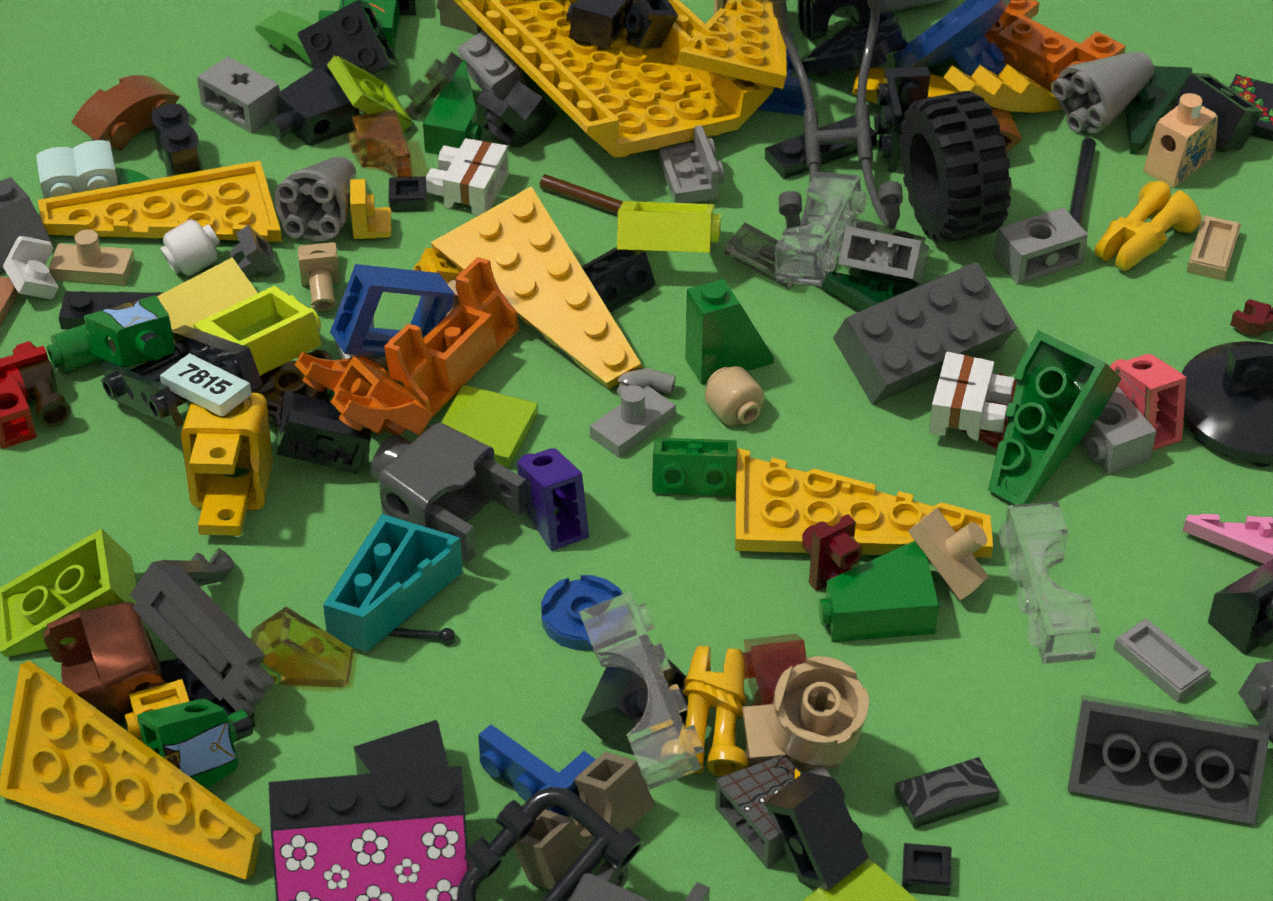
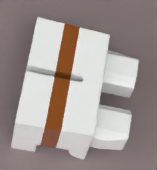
M466 138L460 149L443 146L438 157V169L431 168L426 176L427 193L444 196V208L452 207L455 202L470 205L472 207V215L476 216L490 210L509 175L508 146Z
M946 351L932 403L929 433L945 436L947 427L967 430L968 436L978 441L981 429L1003 433L1008 406L988 401L1003 404L1010 403L1014 378L993 374L994 361Z

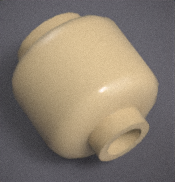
M735 366L724 367L715 371L710 376L706 385L705 401L727 426L749 424L757 419L765 400L764 391L744 368Z

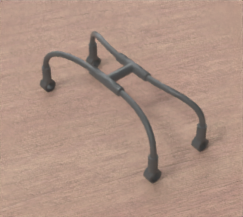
M768 0L772 3L773 15L777 18L784 44L800 82L806 109L803 113L806 163L810 173L807 201L800 221V213L802 212L801 194L795 191H786L779 195V212L785 217L786 228L790 230L794 237H801L810 224L818 191L819 168L821 167L820 145L857 142L858 161L862 164L866 188L879 219L885 227L889 229L895 228L900 218V204L903 202L902 186L895 181L885 182L879 186L878 195L871 168V163L873 162L869 106L866 104L868 74L878 32L882 0H868V6L871 8V17L859 73L857 105L854 108L856 127L819 131L818 112L814 108L810 84L787 25V0Z

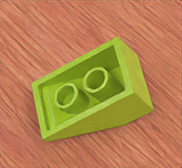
M101 528L0 587V653L5 657L48 649L43 639V632L48 629L47 624L76 612L125 602L136 604V601L130 596L136 586L132 557ZM64 638L63 640H61L60 644H70L75 640V638Z

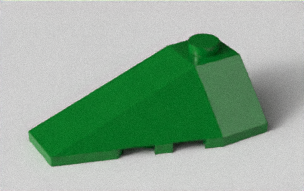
M1039 330L1017 365L1014 378L1017 384L1013 401L1008 403L1006 411L1008 422L1004 439L999 442L988 491L1023 510L1026 509L1098 419L1122 379L1107 363Z

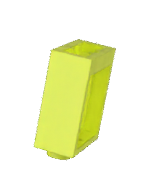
M623 201L618 210L617 249L710 253L712 244L719 243L721 214H714V204Z
M275 285L193 324L195 329L249 347L260 375L299 357L302 351L307 353L322 346L318 331L321 329V322L314 309L306 307L297 301L293 295H288Z

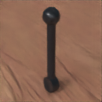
M395 628L387 635L392 637L440 640L444 645H450L456 639L455 632L450 628H444L441 631Z

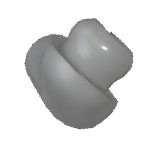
M649 368L625 372L618 379L620 385L617 389V394L621 397L622 389L629 385H637L642 388L648 385L657 392L671 395L674 390L676 376Z

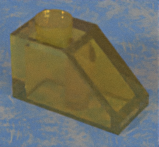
M287 606L252 629L251 640L266 655L260 665L274 679V682L279 685L343 688L349 684L354 649Z

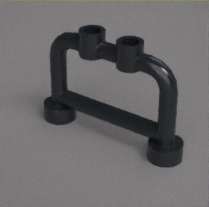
M559 787L545 788L537 791L523 805H520L516 800L509 802L496 818V823L503 829L490 843L484 837H481L468 849L464 860L471 866L458 884L456 898L457 901H476V891L482 882L498 870L505 859V855L517 841L522 840L532 830L539 815L551 806L562 808L595 838L542 901H568L583 874L591 873L603 858L618 871L623 869L639 852L644 840L630 828H626L619 833L590 806L569 790Z

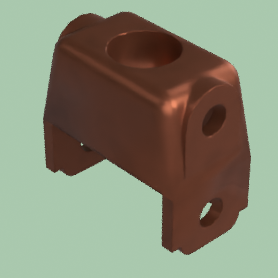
M132 602L76 612L48 623V629L43 632L44 642L53 660L62 663V684L114 722L125 718V714L132 713L129 694L166 684L151 635L145 622L133 609L135 604ZM64 638H75V640L70 644H60L61 640H63Z

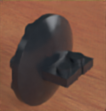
M1239 341L1220 344L1202 351L1191 359L1182 371V374L1187 377L1183 420L1185 425L1201 444L1208 445L1236 459L1249 461L1258 467L1270 466L1273 464V344Z

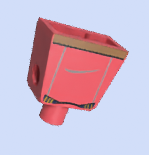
M1145 354L1129 360L1119 359L1113 362L1110 367L1122 378L1118 387L1156 430L1153 450L1182 441L1187 377L1152 354Z

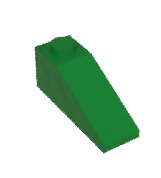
M458 59L423 122L425 153L439 155L443 146L460 149L465 138L478 141L481 139L482 128L481 125H477L476 106L465 60Z

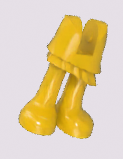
M1151 181L1141 188L1138 194V204L1126 218L1119 217L1117 220L1111 221L1107 231L1096 244L1094 253L1104 261H1109L1117 254L1116 267L1127 271L1148 255L1157 252L1159 247H1162L1167 241L1165 232L1171 227L1182 234L1192 233L1201 224V213L1194 201L1183 191H1177L1171 197V189L1168 184L1162 181ZM1149 217L1153 218L1150 222H1145Z
M710 646L696 647L684 681L685 689L683 693L688 697L684 734L681 741L670 742L663 748L661 762L665 766L684 773H703L706 726L709 708L712 707L716 710L713 744L707 762L709 773L714 776L723 777L748 768L749 759L747 754L741 748L736 747L735 740L736 719L743 718L742 706L747 702L744 693V657L741 649L727 648L723 673L711 672Z

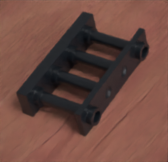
M187 325L172 330L176 348L173 354L163 356L159 360L144 362L130 370L108 361L100 364L105 376L101 379L102 386L111 400L176 428L183 425L177 407L189 400L171 392L169 386L161 383L160 375L189 353L249 382L251 391L263 386L249 347Z

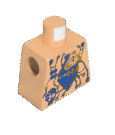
M1192 93L1183 94L1180 97L1179 105L1162 117L1155 127L1143 172L1159 181L1165 182L1172 188L1215 155L1218 116L1215 112L1202 106V98Z

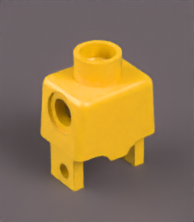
M252 393V395L223 417L190 402L181 431V441L189 499L193 506L202 508L198 522L199 535L241 536L247 510H259L265 505L273 465L267 401L259 393ZM235 468H245L250 471L246 475L237 478L224 475L234 474Z

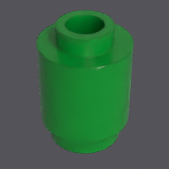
M85 324L52 335V344L47 346V352L54 368L61 367L65 373L102 360V358L91 353Z

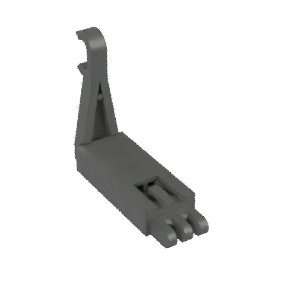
M218 548L211 557L210 562L205 559L204 555L198 552L195 553L191 560H160L152 562L130 594L136 601L133 609L219 701L226 700L236 711L244 710L250 717L256 709L254 704H260L265 697L264 691H269L274 684V679L260 665L266 655L200 588L203 585L224 581L234 567L232 558L225 551Z

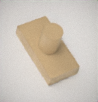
M90 229L79 231L75 235L76 245L58 243L48 268L54 280L126 286L135 261L133 249L100 247L97 232Z
M936 508L908 530L959 600L971 594L989 577L972 555V553L987 543L986 534L978 524L971 522L958 532H955L938 508Z

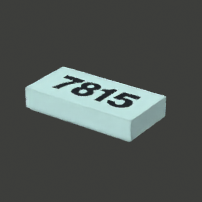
M190 353L160 375L161 383L169 386L171 392L221 417L252 395L249 382Z

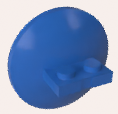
M966 0L909 42L905 48L893 54L892 56L896 60L894 66L896 68H932L955 58L963 71L969 76L973 75L979 65L996 75L1000 74L1006 66L1003 62L1005 60L1004 55L995 44L989 43L985 35L1000 19L1011 0Z

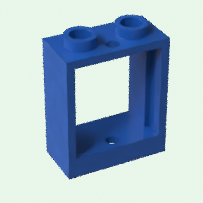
M355 264L330 333L344 354L386 357L384 346L400 330L370 327L383 292L421 296L411 324L421 327L423 338L451 310L455 293L439 273Z

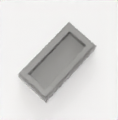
M1147 618L1115 639L1113 649L1177 703L1209 681L1211 671Z

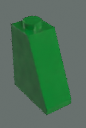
M724 278L687 289L685 360L701 385L706 384L710 376L720 368L735 366L750 371L774 363L773 355Z
M916 541L827 580L826 598L819 599L821 625H828L831 642L935 634L939 603L928 558Z

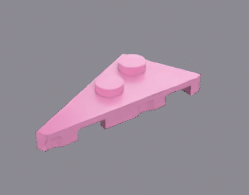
M1188 514L1185 519L1183 531L1263 564L1273 559V517L1247 516L1245 523L1219 522V514Z

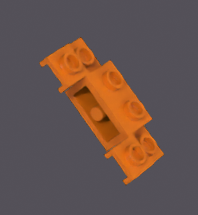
M1011 0L1000 19L985 35L990 44H995L1004 55L1005 60L1003 62L1005 65L1008 64L1051 92L1052 82L1057 80L1059 73L1067 67L1124 54L1126 47L1097 31L1082 43H1078L1032 20L1039 11V2L1035 0Z
M477 257L455 278L459 304L429 334L423 338L421 327L408 323L384 346L390 378L403 382L404 387L433 414L432 417L460 390L463 384L465 385L520 330L517 311L499 289L492 272L490 260Z
M302 351L295 363V366L305 375L302 380L304 383L320 392H324L326 387L335 392L331 403L341 413L339 420L355 430L361 431L364 426L379 435H382L384 430L394 435L404 434L405 430L408 429L421 436L433 415L399 381L391 379L389 372L382 365L363 355L347 359L328 360L311 356Z

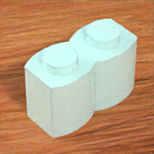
M88 141L74 148L54 147L36 155L44 199L118 186L116 168L109 141Z

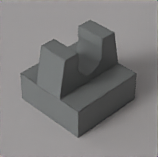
M249 224L237 232L240 243L229 254L238 263L237 265L247 278L259 272L269 277L280 269L271 244Z

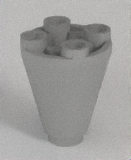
M1141 51L1074 64L1059 73L1058 79L1051 84V90L1055 98L1059 100L1061 108L1067 116V125L1073 132L1099 133L1117 118L1149 82L1150 77L1154 74V65L1150 57Z
M333 157L291 173L277 186L275 208L280 221L283 223L284 232L288 236L319 242L334 238L342 230L350 210V180L356 179V168L349 159Z

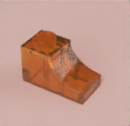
M396 110L352 117L354 132H348V142L351 154L358 153L362 168L375 167L389 173L392 177H412L410 152Z

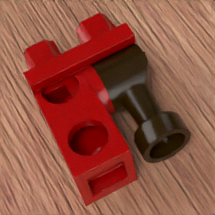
M31 341L21 343L12 350L13 355L0 359L1 449L37 438L30 408L27 404L28 401L38 400L35 411L44 426H59L70 417L71 408L67 400L61 394L55 393L57 392L53 368L44 345L35 347Z

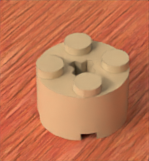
M824 656L807 658L805 662L785 670L778 680L770 713V727L776 747L790 757L806 764L836 765L842 762L856 747L869 708L867 690L857 678V673L846 663Z

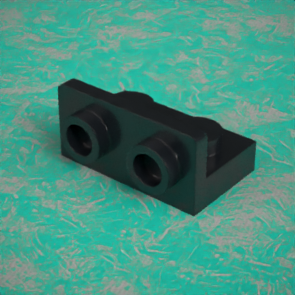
M615 247L581 266L609 312L655 286L653 273L646 252L643 250H622Z

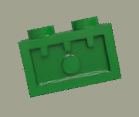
M654 438L652 491L659 494L733 496L736 487L737 440Z

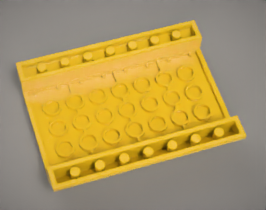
M454 0L593 140L614 158L626 157L630 154L647 150H657L673 144L688 143L694 140V126L702 125L706 137L718 136L722 133L738 130L774 90V87L769 89L761 88L750 81L742 79L727 80L716 73L677 65L679 51L683 47L687 48L694 35L699 36L705 25L680 0H668L679 16L661 48H636L632 46L626 39L628 31L624 28L609 49L569 38L570 24L566 22L567 12L572 2L576 3L577 0Z

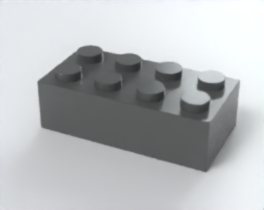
M974 262L846 317L834 335L833 340L873 405L939 376L946 351L979 358L1001 348L1018 327L978 262Z

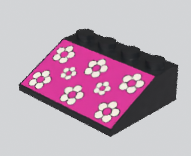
M462 766L269 782L270 829L276 901H457L458 884L469 869V863L464 860V856L468 851Z

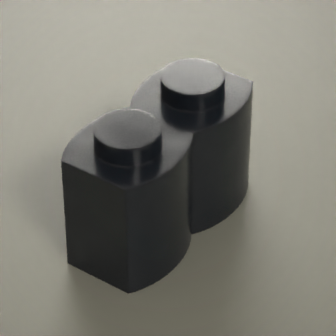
M177 103L153 109L152 123L159 158L165 163L167 177L203 171L198 135L190 125L189 114L185 107Z

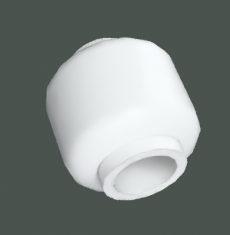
M190 219L164 235V246L160 250L175 274L182 272L185 276L191 277L216 262L217 252L215 246L219 245L220 241L209 224L201 227L197 221Z

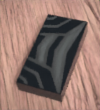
M979 757L895 783L894 794L913 828L998 802L999 790Z

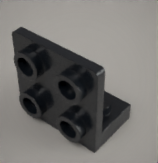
M356 0L298 32V37L314 69L320 67L333 79L335 77L327 64L334 56H339L372 75L378 71L390 72L400 66L368 2Z
M928 67L884 69L883 84H877V104L881 106V110L874 114V130L877 134H881L879 137V153L881 158H886L889 171L897 170L900 134H902L901 123L905 119L904 114L915 101L928 98L930 82Z
M286 391L282 398L276 455L357 473L371 440V429L363 427L361 431H358L339 420L341 413L330 401Z

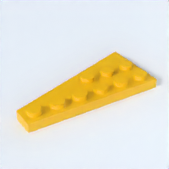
M728 0L725 8H720L703 26L701 34L699 36L694 35L690 40L689 46L687 48L683 47L679 51L676 64L716 73L727 80L742 79L750 81L761 88L769 89L776 87L783 89L787 77L786 46L777 18L773 15L772 3L768 0Z
M261 161L37 200L41 221L48 235L75 236L79 231L90 229L96 231L98 237L163 238L167 232L192 219L197 221L201 227L209 224L219 240L239 241L237 232L249 224L266 241L282 242L280 226Z
M532 186L430 242L438 254L449 259L460 271H463L477 257L490 260L496 283L507 301L517 311V316L527 325L533 326L543 334L544 338L552 345L558 346L573 358L577 365L607 389L620 384L618 379L623 373L643 369L638 357Z
M737 448L735 551L807 553L802 547V534L805 529L820 521L826 522L828 526L833 527L839 523L843 516L849 514L856 522L854 539L862 546V555H884L915 541L908 530L924 516L938 508L955 532H958L971 522L978 524L986 534L987 543L972 553L975 558H992L991 515L943 502L935 506L913 501V494L898 491L897 496L876 491L875 484L815 468L808 472L787 467V461L772 457L771 461L767 462L752 458L751 451Z
M29 660L20 664L0 775L1 797L245 880L254 875L263 832L261 828Z

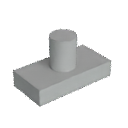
M637 385L626 386L621 391V404L590 425V438L619 458L676 417V405L648 385L644 388Z

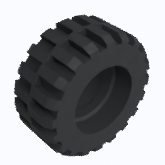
M970 91L917 100L906 110L904 114L905 119L901 123L902 136L900 137V148L902 156H900L901 167H903L904 184L909 194L910 206L913 207L915 211L914 216L917 222L921 223V229L924 233L929 235L931 239L943 243L994 233L1007 219V208L1011 204V196L1009 195L1012 188L1011 177H1009L1010 162L1009 157L1006 155V142L999 129V121L997 117L993 116V109L985 102V99Z

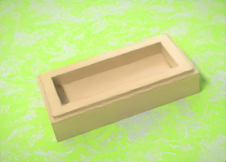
M1204 215L1189 259L1187 272L1225 281L1241 223Z

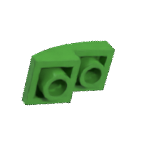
M278 11L256 25L255 31L281 52L290 47L307 63L312 64L298 37V32L311 26L312 23L298 16Z

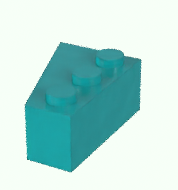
M381 514L323 604L327 639L368 652L463 573L460 537Z

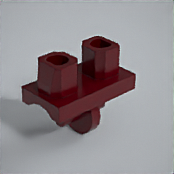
M849 514L843 516L839 523L833 527L828 526L826 522L820 521L815 525L809 526L802 534V547L811 555L809 584L815 591L826 587L827 580L851 570L852 565L856 564L861 558L862 546L854 539L856 522Z

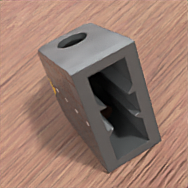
M783 756L772 758L716 780V810L766 868L773 866L787 853L764 802L801 775L790 760ZM821 765L807 771L830 777L827 770Z

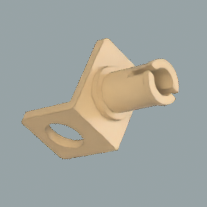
M330 242L299 246L298 260L302 287L310 286L311 308L319 312L329 311L336 306L333 283H340L336 244Z

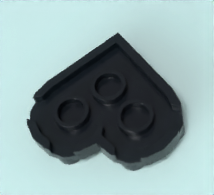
M893 11L880 12L870 69L884 64L887 61L885 55L899 51L908 45L899 19L895 18ZM870 21L853 27L852 23L848 24L802 57L801 62L806 74L816 73L820 77L834 70H841L842 73H847L861 66Z

